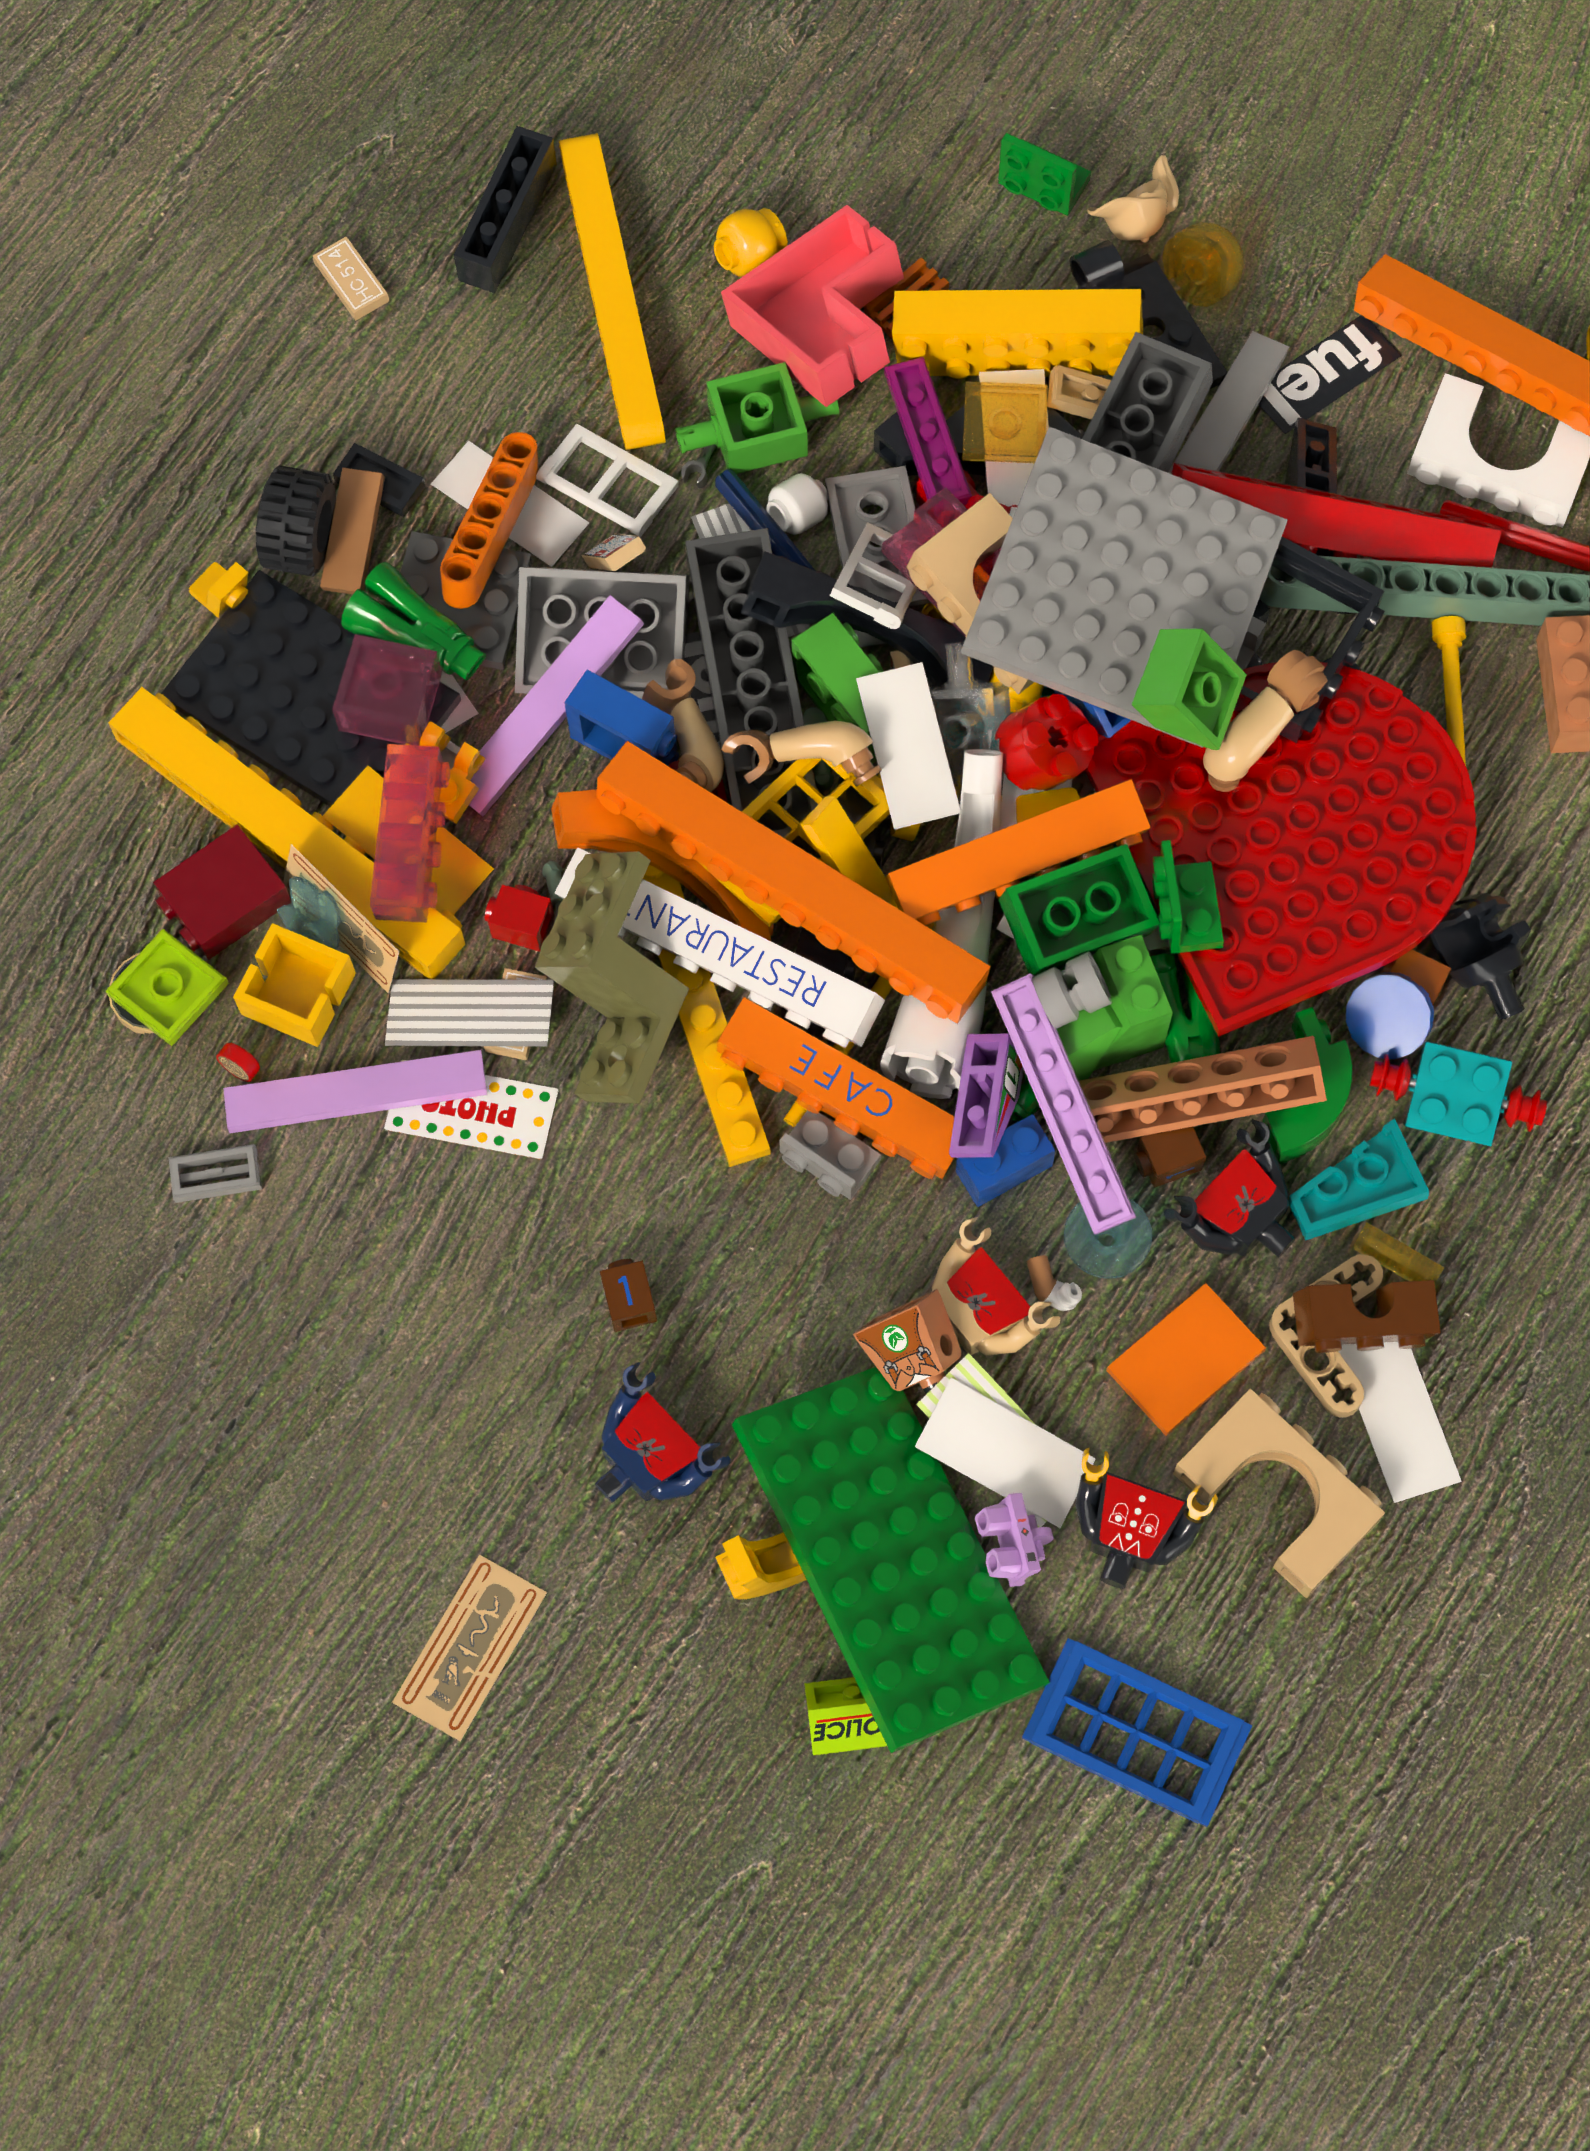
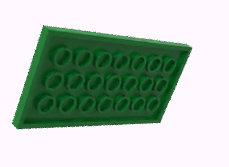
M877 1367L742 1415L734 1420L731 1425L891 1753L1039 1691L1050 1683L998 1578L989 1576L986 1554L939 1461L915 1447L923 1429L904 1391L894 1390Z

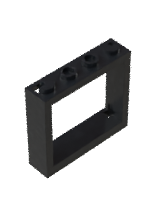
M1281 537L1271 564L1273 567L1359 612L1323 670L1328 681L1317 692L1319 695L1318 702L1306 710L1299 711L1297 714L1294 713V717L1280 733L1285 738L1297 743L1304 730L1312 733L1323 714V710L1318 707L1326 696L1332 700L1344 679V676L1339 673L1345 663L1353 666L1365 644L1360 641L1365 630L1373 632L1385 612L1379 608L1384 591L1292 541ZM1242 686L1234 710L1241 712L1259 694Z

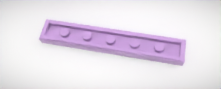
M611 595L480 750V755L485 758V761L470 780L476 784L479 790L469 806L481 816L487 813L567 717L564 702L585 671L588 669L601 676L644 625L639 617Z
M1029 974L991 991L1092 1231L1097 1235L1136 1218V1214L1058 1031L1049 1021L1037 996L1032 981L1034 975Z
M481 1050L223 1088L229 1133L487 1095Z

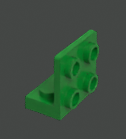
M1006 133L1001 140L998 184L1003 185L1013 194H1022L1039 202L1047 210L1058 211L1068 216L1089 183L1091 171L1030 142Z
M1161 841L1160 856H1153L1154 873L1152 874L1155 900L1159 899L1160 906L1158 920L1160 923L1159 933L1161 940L1169 939L1171 954L1223 948L1224 940L1211 861L1174 865L1171 841Z

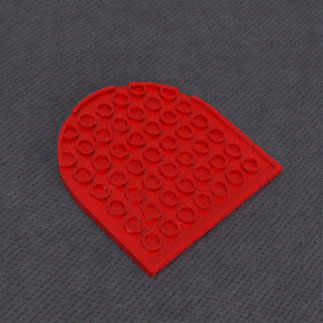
M1277 662L1244 669L1243 671L1247 675L1243 686L1258 694L1266 687H1270L1267 678ZM1320 662L1325 669L1328 663ZM1343 666L1339 674L1344 676V679L1333 699L1331 700L1325 696L1318 707L1323 710V714L1313 732L1309 733L1304 730L1297 743L1279 734L1259 760L1249 768L1248 773L1240 778L1238 786L1229 792L1218 791L1209 784V773L1204 768L1203 763L1206 747H1199L1133 720L1110 738L1098 734L1099 742L1094 747L1093 757L1085 772L1096 793L1132 779L1151 828L1145 833L1140 834L1143 842L1129 847V850L1157 915L1160 913L1159 899L1155 900L1152 874L1154 873L1153 856H1160L1161 841H1171L1174 865L1208 861L1212 863L1224 940L1223 948L1177 953L1218 1037L1397 960L1415 948L1434 931L1448 914L1465 883L1474 853L1477 833L1474 790L1465 763L1452 739L1433 715L1428 711L1424 713L1416 704L1403 696L1402 690L1376 676ZM1290 707V708L1292 709L1293 713H1295V714L1298 713V712H1296L1292 707ZM1234 710L1230 721L1233 720L1240 712Z

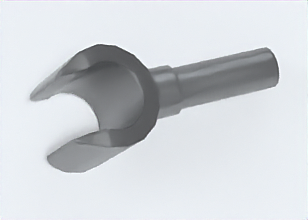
M716 444L704 447L696 461L693 460L684 464L681 471L684 483L688 481L691 473L699 472L701 475L697 480V487L701 489L706 486L708 478L705 469Z

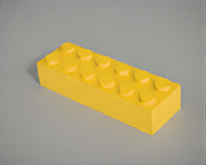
M1141 289L895 291L892 337L897 363L924 357L930 376H949L961 379L967 376H979V372L1044 369V375L1048 377L1055 365H1061L1092 375L1114 376L1135 332L1143 334Z

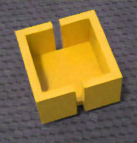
M272 923L255 954L259 967L250 964L233 998L241 1015L318 1047L335 1015L331 1003L340 1006L356 975L351 958L343 952ZM262 974L268 976L266 981H264Z

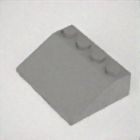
M532 566L519 567L515 693L528 694L610 595L639 617L644 625L604 671L601 677L641 699L646 685L652 680L657 682L662 688L669 690L665 681L667 666L674 659L684 660L690 575Z

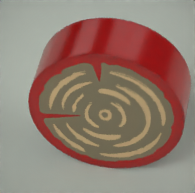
M225 1043L216 1055V1059L222 1067L242 1081L251 1082L260 1070V1065L254 1056L237 1044Z

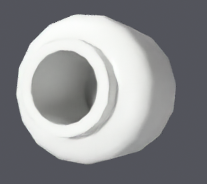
M803 473L796 474L772 488L768 496L766 510L783 531L793 535L800 534L825 518L828 510V492L819 480H814L811 476Z

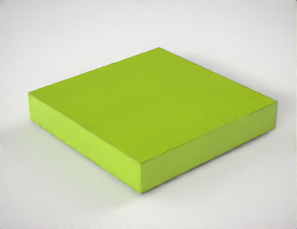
M162 929L105 992L108 997L170 1046H173L225 989L229 982L220 972L165 929Z

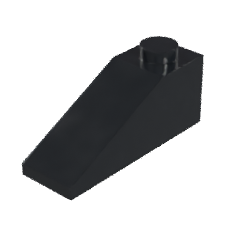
M1297 418L1285 484L1337 494L1336 427Z

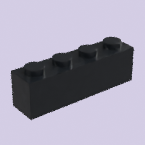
M516 126L454 253L458 281L496 293L557 166L554 139L552 137Z

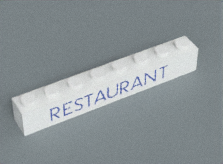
M580 848L576 849L555 891L556 895L562 899L567 896L575 878L577 865L583 860L585 854L591 853ZM642 879L618 936L623 938L625 932L628 931L638 936L639 939L636 944L658 956L662 949L675 954L676 957L673 963L696 974L699 967L713 973L710 981L731 992L734 991L736 985L750 991L747 999L767 1010H771L773 1004L788 1010L785 1018L806 1029L809 1028L811 1022L825 1028L822 1036L846 1048L849 1041L862 1047L885 1002V999L877 993Z

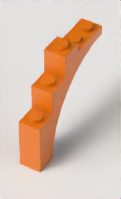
M597 789L559 792L557 794L551 811L558 849H595L610 853L639 851L651 860L650 866L659 869L683 884L707 905L713 914L771 941L770 936L773 935L774 925L768 927L699 862L693 858L686 859L681 857L666 841L658 836L651 837L646 835L631 819L621 813L618 815L613 814L604 808L600 800L597 799Z

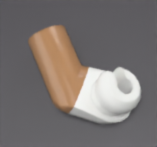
M1036 1256L1026 1261L1035 1296L1039 1301L1052 1302L1050 1306L1060 1311L1072 1310L1081 1301L1082 1291L1076 1283H1063L1053 1278L1048 1256Z

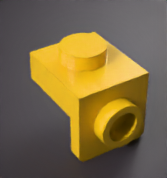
M214 562L189 587V593L216 617L220 618L229 607L232 609L237 607L247 595L248 589L245 587L247 586L249 572L237 562L228 570L224 569L219 563Z

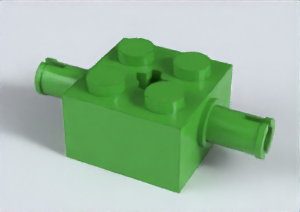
M783 362L706 382L708 409L711 415L710 420L681 428L677 427L675 432L681 454L716 444L718 448L721 447L727 469H731L738 474L808 456V432L805 421L833 414L837 415L839 414V406L837 400L828 407H825L812 395L799 398L795 394L786 363Z

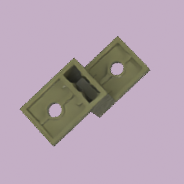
M639 851L585 854L583 860L576 867L573 883L567 896L559 905L558 916L550 934L542 943L541 954L535 965V968L607 1017L605 1024L598 1032L596 1045L588 1063H586L581 1071L580 1081L574 1092L575 1095L586 1102L640 1104L689 990L687 986L617 937L651 861Z

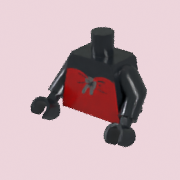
M1252 1119L1251 1122L1256 1129L1255 1136L1250 1139L1249 1133L1241 1128L1238 1129L1236 1134L1237 1139L1241 1143L1252 1147L1250 1153L1243 1149L1195 1200L1189 1196H1174V1199L1180 1203L1181 1212L1179 1214L1175 1209H1165L1164 1216L1171 1222H1181V1228L1202 1250L1226 1255L1237 1253L1245 1257L1261 1242L1279 1258L1296 1239L1278 1223L1288 1209L1289 1202L1287 1199L1289 1191L1281 1165L1271 1145L1268 1143L1270 1137L1268 1126L1261 1121Z

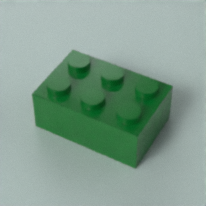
M1127 844L1006 888L999 898L1000 905L1027 971L1034 976L1053 967L1061 969L1066 966L1067 961L1088 951L1093 956L1102 947L1138 935H1142V937L1151 935L1160 925Z

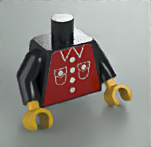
M1087 1448L1082 1454L1084 1474L1080 1478L1075 1503L1081 1532L1087 1539L1091 1540L1090 1551L1107 1558L1100 1580L1110 1586L1125 1589L1132 1568L1150 1573L1155 1564L1167 1565L1190 1548L1204 1522L1203 1516L1208 1515L1217 1504L1218 1497L1215 1494L1209 1505H1201L1196 1500V1494L1201 1485L1195 1486L1186 1501L1107 1472L1109 1467L1108 1452L1105 1451L1104 1462L1101 1465L1094 1466L1088 1462L1089 1448Z

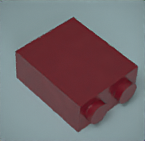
M238 824L153 882L159 893V897L154 900L158 908L168 921L176 917L183 927L178 932L186 945L193 952L200 949L208 960L292 903L284 883Z

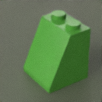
M1142 935L1100 948L1093 955V958L1111 995L1112 1004L1110 1005L1123 1027L1094 1071L1164 1048L1173 1013Z

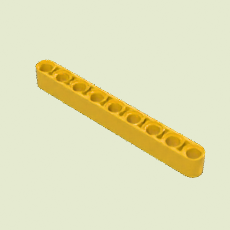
M598 133L558 140L625 450L666 443L663 421Z

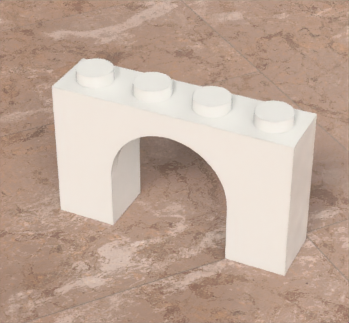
M1445 373L1417 443L1407 474L1416 477L1425 484H1437L1455 490L1457 494L1465 498H1478L1492 503L1500 510L1507 512L1515 511L1533 517L1540 524L1556 525L1563 528L1590 458V436L1573 429L1559 420L1548 451L1536 464L1520 470H1505L1494 467L1478 456L1469 438V427L1484 386Z

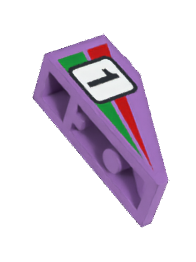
M1009 1033L967 1035L949 1155L952 1158L994 1157L1020 1096L1024 1069Z

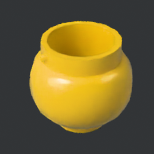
M763 208L758 211L741 209L728 215L720 223L714 242V253L717 261L724 269L730 270L736 276L743 277L788 246L786 232L777 215L770 209Z

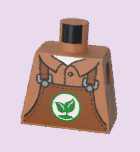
M937 1289L873 1318L853 1334L856 1341L886 1381L896 1391L904 1390L919 1383L926 1395L946 1376L943 1371L961 1358L962 1353L941 1295Z

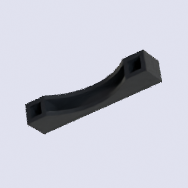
M764 552L753 576L741 611L742 614L775 627L784 628L798 624H816L833 613L841 624L846 622L854 630L867 633L889 644L897 651L905 654L914 664L922 662L926 677L937 691L973 705L977 703L988 684L993 666L960 653L966 639V635L960 628L950 625L942 619L930 617L910 608H907L899 628H888L874 621V617L831 597L830 594L837 579L830 577L826 573L814 571L794 563L786 557ZM847 584V587L893 608L898 603L872 594L864 588Z

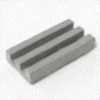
M251 1144L168 1157L172 1195L175 1203L262 1190L256 1145ZM248 1158V1164L213 1168L186 1174H180L179 1170ZM250 1175L249 1178L181 1188V1185Z

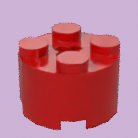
M1052 694L1048 697L1039 698L1013 712L1001 722L995 734V740L999 739V750L1003 753L1002 771L1009 781L1026 791L1031 788L1048 791L1078 776L1088 767L1094 754V747L1099 742L1096 728L1089 723L1082 711L1063 694Z

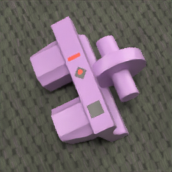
M1022 1493L1009 1494L999 1504L985 1507L976 1514L975 1521L978 1533L982 1537L997 1535L1000 1548H993L986 1556V1565L990 1577L1008 1578L1010 1587L1022 1586L1025 1584L1026 1578L1041 1571L1039 1561L1045 1559L1043 1545L1050 1543L1054 1537L1051 1528L1038 1527L1035 1515H1027Z

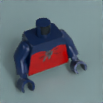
M640 1362L624 1370V1385L621 1386L609 1408L601 1435L604 1444L602 1447L603 1455L613 1467L595 1485L611 1503L617 1500L630 1487L645 1501L652 1498L664 1501L690 1496L712 1476V1470L726 1468L731 1463L729 1456L722 1457L716 1462L714 1461L713 1451L716 1447L720 1446V1442L708 1443L700 1448L648 1391L644 1395L641 1394V1390L655 1382L656 1376L654 1372H651L645 1376L643 1383L640 1382L636 1377V1369L640 1366Z

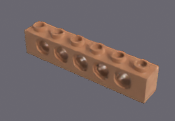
M1314 1036L1079 1081L1105 1143L1327 1101Z

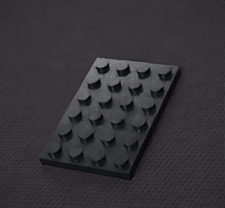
M261 570L257 571L245 587L248 589V593L242 602L234 609L229 607L161 692L162 695L173 703L177 711L186 717H193L205 729L329 807L334 804L367 766L384 778L406 743L417 749L420 745L422 733L428 723L431 721L441 727L461 702L460 693L368 636L353 634L344 629L341 624L342 620Z

